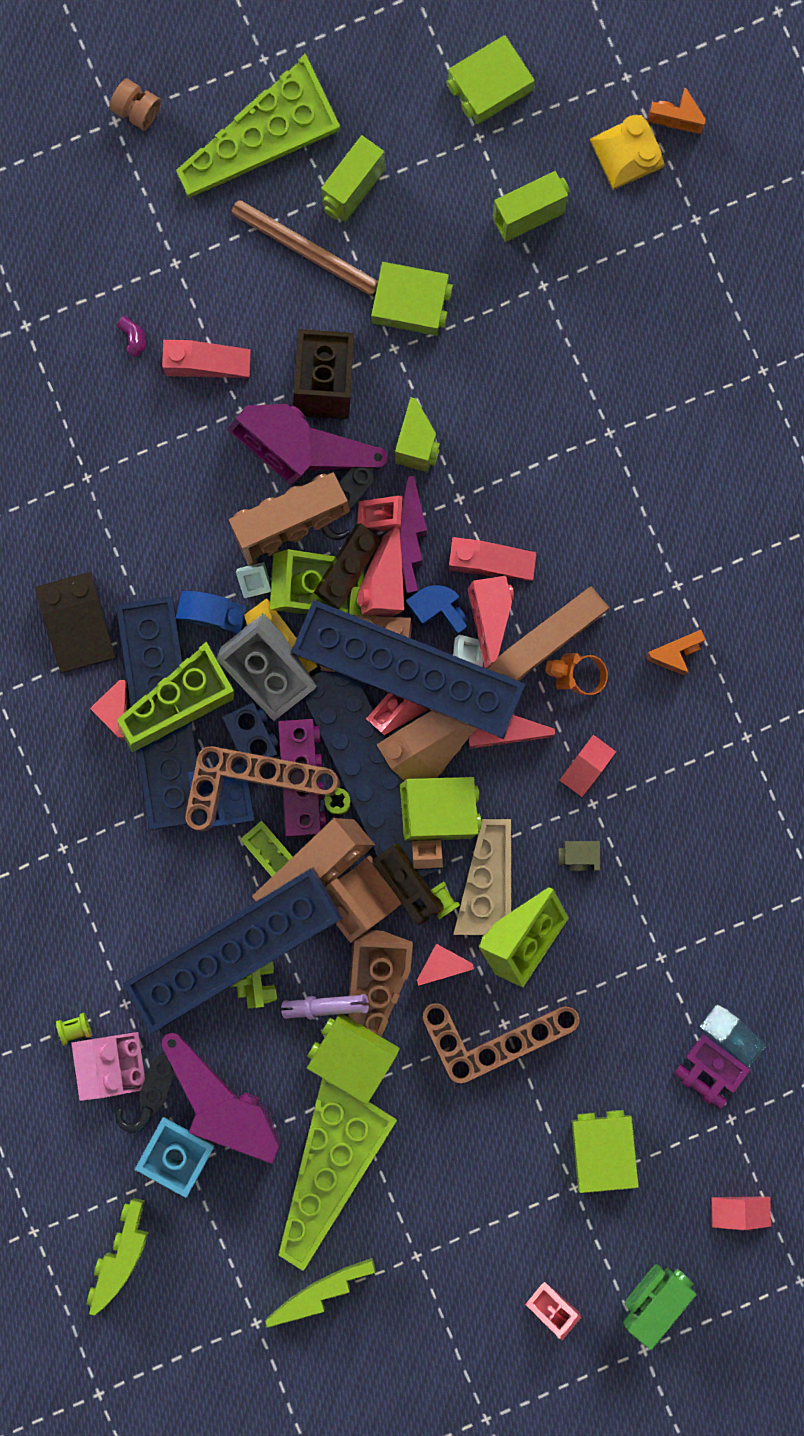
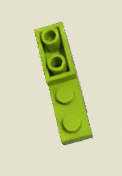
M133 1198L130 1204L125 1203L120 1221L125 1222L123 1232H117L113 1245V1250H116L117 1254L108 1252L104 1255L103 1259L99 1258L94 1272V1276L98 1277L96 1288L91 1287L87 1299V1305L91 1306L89 1312L91 1315H96L115 1297L131 1276L140 1259L149 1234L147 1231L138 1229L145 1200Z

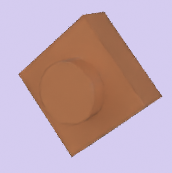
M441 839L412 841L414 869L443 867Z

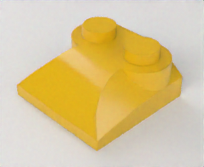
M642 115L629 116L623 123L590 139L612 189H616L664 167L661 149L647 120Z

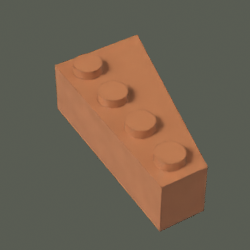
M333 472L328 475H318L312 482L304 486H294L287 490L286 494L277 498H267L253 509L238 511L229 519L242 554L248 566L258 564L256 559L265 553H268L270 557L273 556L274 553L280 552L279 547L287 541H294L296 543L305 538L304 536L311 527L319 530L349 513L350 509L348 501Z
M333 818L252 897L255 901H258L310 868H315L326 887L372 849L375 844L354 819Z

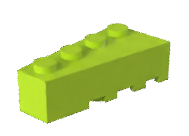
M207 642L199 647V650L190 658L184 660L167 678L165 677L160 681L157 687L149 694L144 695L117 719L118 728L131 752L234 700V690Z

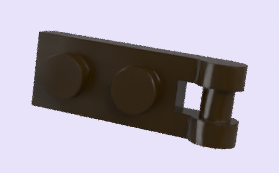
M398 842L372 860L415 923L422 925L428 921V916L431 914L436 915L444 909L441 900L432 893L418 871L413 868V864ZM419 898H421V900L425 904L422 907L419 906L416 902V900Z

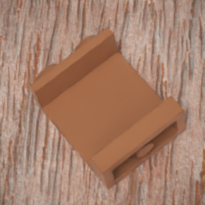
M370 855L340 879H335L325 887L343 918L335 924L350 943L402 904L373 863V858Z

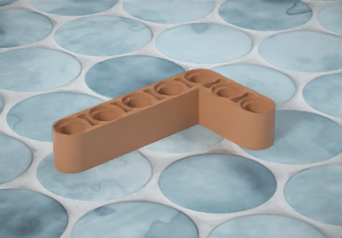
M590 586L507 649L488 669L520 682L531 670L608 611L610 607Z
M206 747L199 752L186 810V821L191 828L198 831H207L212 828L216 820L224 777L320 796L334 795L339 789L340 780L332 770L323 767L218 747ZM211 753L218 754V765L214 768H207L205 764L206 757ZM246 759L248 763L246 771L241 774L235 773L233 765L236 760ZM267 764H273L276 767V774L271 779H264L262 776V769ZM296 769L303 770L305 774L304 781L298 785H294L290 781V775ZM323 775H330L333 778V785L328 790H321L318 786V781ZM211 782L213 784L212 794L202 797L199 792L201 784ZM199 810H205L208 815L207 821L203 825L197 826L194 822V815Z
M437 1003L430 1004L423 1012L425 1026L448 1075L456 1083L468 1082L573 1032L578 1027L580 1020L578 1013L573 1008L559 1007L466 1051L455 1025L443 1005ZM433 1008H439L444 1013V1020L438 1025L431 1024L427 1019L428 1012ZM564 1011H568L573 1015V1023L568 1028H562L558 1024V1016ZM536 1024H543L547 1028V1035L543 1040H535L532 1037L531 1031ZM444 1035H452L456 1038V1047L452 1051H445L440 1047V1040ZM511 1036H516L521 1040V1048L515 1053H510L505 1048V1042ZM483 1049H491L495 1053V1060L492 1064L483 1065L480 1063L479 1053ZM459 1061H463L469 1066L468 1074L462 1078L456 1077L452 1072L453 1065Z

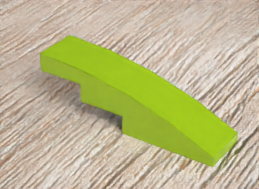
M263 821L259 822L240 839L271 877L293 857Z
M373 1258L344 1267L315 1281L289 1298L269 1315L265 1321L266 1326L270 1327L324 1312L325 1305L323 1299L349 1293L350 1285L348 1280L375 1273Z

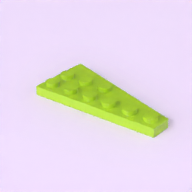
M306 53L298 60L295 66L289 71L286 70L274 85L268 90L265 89L234 117L232 123L225 129L222 128L211 142L204 148H200L176 170L188 198L340 131V125Z
M323 1078L279 1251V1256L302 1271L306 1268L397 1121L396 1118L371 1102L365 1104Z

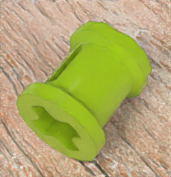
M339 788L334 795L325 796V806L331 814L343 815L349 810L350 796L344 789ZM336 795L339 798L343 795L345 797L343 799L344 807L341 809L338 806L332 808V796Z
M445 882L431 890L444 906V909L437 915L439 920L460 906L458 902H454L446 890Z
M85 1012L74 1019L64 1022L62 1020L56 1021L58 1035L63 1046L68 1045V1042L84 1036L90 1038L92 1036Z

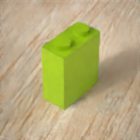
M506 35L449 68L446 83L454 96L458 94L463 102L461 107L465 115L469 119L473 118L478 125L534 91L535 80Z
M363 135L360 136L321 187L324 211L335 220L340 218L346 222L385 171L384 151Z
M556 171L494 200L493 220L505 242L565 213L570 190L563 177L559 179Z
M382 262L371 315L372 324L438 336L439 327L445 328L448 311H443L444 302L450 301L453 284H448L449 274Z
M474 777L406 779L400 784L404 841L472 839L479 834L481 816L477 814L476 802L479 800V789L477 785H474Z
M339 1014L336 1020L329 1018L321 1032L325 1035V1038L321 1044L315 1042L307 1057L311 1061L307 1069L363 1103L368 1104L400 1048L346 1015Z
M624 1110L607 1111V1117L595 1118V1113L577 1114L578 1119L571 1120L577 1186L580 1193L639 1188L632 1117L624 1115Z

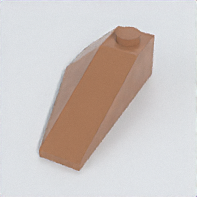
M430 711L384 739L377 746L391 770L404 781L406 779L437 778L477 729L437 712Z
M367 930L352 941L349 996L365 994L369 1003L359 1004L363 1006L368 1005L369 1008L367 1013H349L348 1017L382 1037L391 1011L400 996L399 993L411 971L413 942L384 931Z

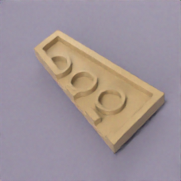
M482 819L453 935H484L486 932H489L495 922L511 912V819Z

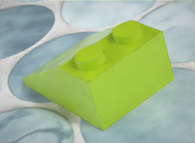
M289 549L274 553L270 610L308 614L313 600L328 605L313 592L336 556ZM364 570L353 587L361 586L364 577ZM348 596L338 610L348 613Z
M548 887L495 922L489 932L484 934L479 948L495 975L518 986H525L569 919L554 889Z

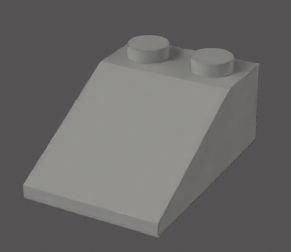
M264 613L221 646L216 658L221 666L273 721L312 692L317 686L299 658L291 653L292 648L284 635Z

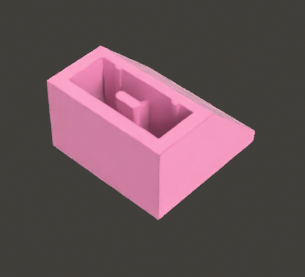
M138 1032L71 1043L80 1101L141 1091L145 1074Z

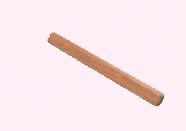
M239 200L234 204L231 213L237 218L370 296L375 294L378 281L245 202Z

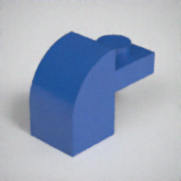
M440 585L428 586L406 600V606L422 628L442 615L456 636L467 631L465 623L468 619L459 607L453 608V605L459 602L460 597L452 589Z
M182 591L175 618L198 626H211L237 634L241 631L247 606L209 593Z

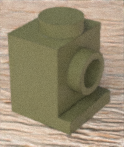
M565 841L563 848H558V865L570 866V871H587V866H592V871H600V841Z

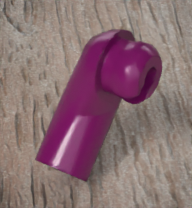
M123 316L116 327L128 335L129 345L127 346V352L134 357L140 356L141 352L146 348L145 331L132 320Z

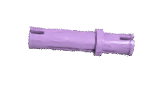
M365 994L317 999L315 996H308L305 1000H285L282 1002L281 1008L292 1009L282 1011L284 1019L299 1017L317 1019L318 1016L367 1013L369 1006H363L359 1003L369 1002Z

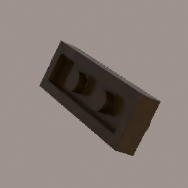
M361 523L356 524L313 593L331 607L339 609L382 540Z

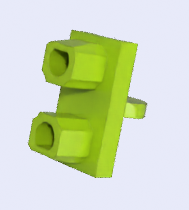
M273 961L231 986H237L238 998L247 997L248 1008L264 1007V1004L277 1000L275 985L262 986L261 975L273 973Z

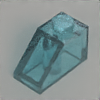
M718 1004L699 1026L713 1040L748 1068L767 1046L741 1020Z

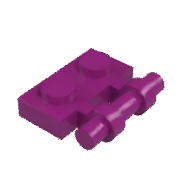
M702 1034L686 1055V1058L694 1066L688 1071L680 1064L673 1074L682 1080L681 1083L685 1087H692L703 1096L702 1099L706 1103H713L721 1109L727 1102V1099L719 1094L721 1089L725 1087L734 1093L750 1069ZM702 1071L715 1080L712 1086L709 1087L698 1078Z

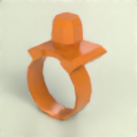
M564 654L561 660H550L546 665V673L557 678V690L572 689L580 695H594L605 687L608 680V671L605 664L600 658L592 655ZM585 657L594 660L600 670L599 684L590 693L581 691L573 678L575 664Z

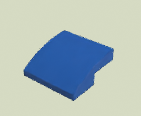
M244 764L233 766L234 772L237 774L246 771ZM188 772L190 789L192 786L194 772ZM224 777L216 820L212 828L254 821L248 782ZM211 782L201 784L199 792L202 797L212 794L213 784ZM199 810L195 813L197 826H201L207 821L208 815L205 810Z

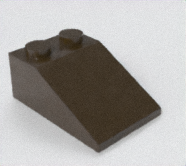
M298 329L293 406L298 408L305 416L349 419L354 333Z
M91 572L35 587L41 613L61 673L116 659L96 580Z

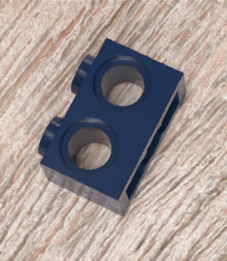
M254 702L222 717L239 752L252 754L253 744L262 741L267 744V751L262 756L275 759L279 757L276 750L280 749V744L274 733L268 734L264 725L269 723L268 718L261 707L256 708ZM244 716L255 718V725L252 729L243 730L240 728V720ZM242 759L243 764L247 769L248 763L246 759Z

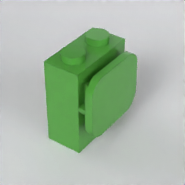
M658 1264L654 1265L625 1301V1306L631 1311L623 1321L627 1330L652 1350L697 1295L691 1288L694 1283L679 1269H676L673 1273L668 1267L664 1271Z

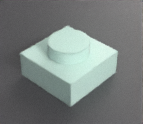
M264 562L236 570L244 598L271 592V582Z
M460 634L455 637L453 655L483 667L479 640Z

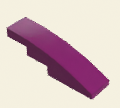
M414 476L408 477L402 505L400 532L402 573L407 597H411L418 592L413 567L421 566L423 560L417 538L427 536V528Z

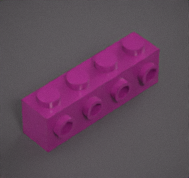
M313 719L278 721L281 760L323 767L322 754H316L315 744L321 743L320 726H314ZM300 769L294 770L290 775V781L294 785L302 783L305 778L304 771ZM318 783L319 788L324 790V783ZM283 788L286 837L316 836L327 825L326 812H320L319 800H325V796Z

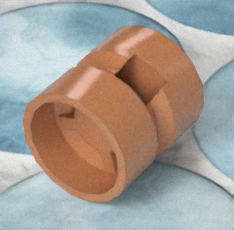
M126 78L116 88L110 100L109 110L122 118L129 117L130 123L144 131L155 120L160 110L162 99L149 91L142 93V87Z

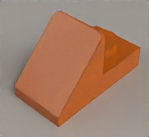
M684 88L679 108L674 107L672 103L667 101L652 102L647 122L702 134L706 119L688 90Z
M699 630L648 652L646 657L649 662L686 676L689 672L681 653L684 652L685 656L701 650L700 645L706 639L702 630Z

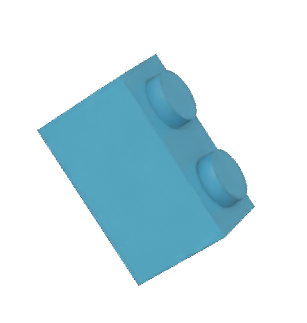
M163 1117L135 1170L187 1198L215 1145L189 1133L185 1128Z

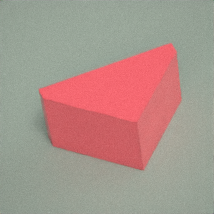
M402 496L359 501L357 524L361 523L370 531L388 532L394 527H400L401 532Z
M119 680L90 709L118 738L125 740L118 728L117 719L128 710V684L125 680Z
M593 735L559 781L580 797H583L616 751Z
M436 944L417 979L418 986L473 970V963Z
M769 1196L711 1197L713 1228L750 1230L771 1227Z
M545 1282L525 1304L561 1340L566 1337L581 1318L579 1311Z

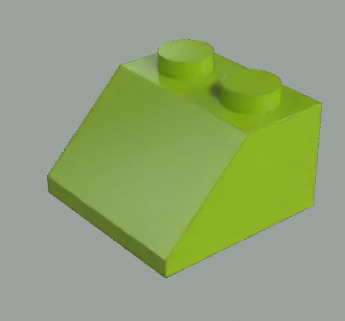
M410 397L395 449V464L428 473L430 465H436L440 443L436 442V433L417 399Z

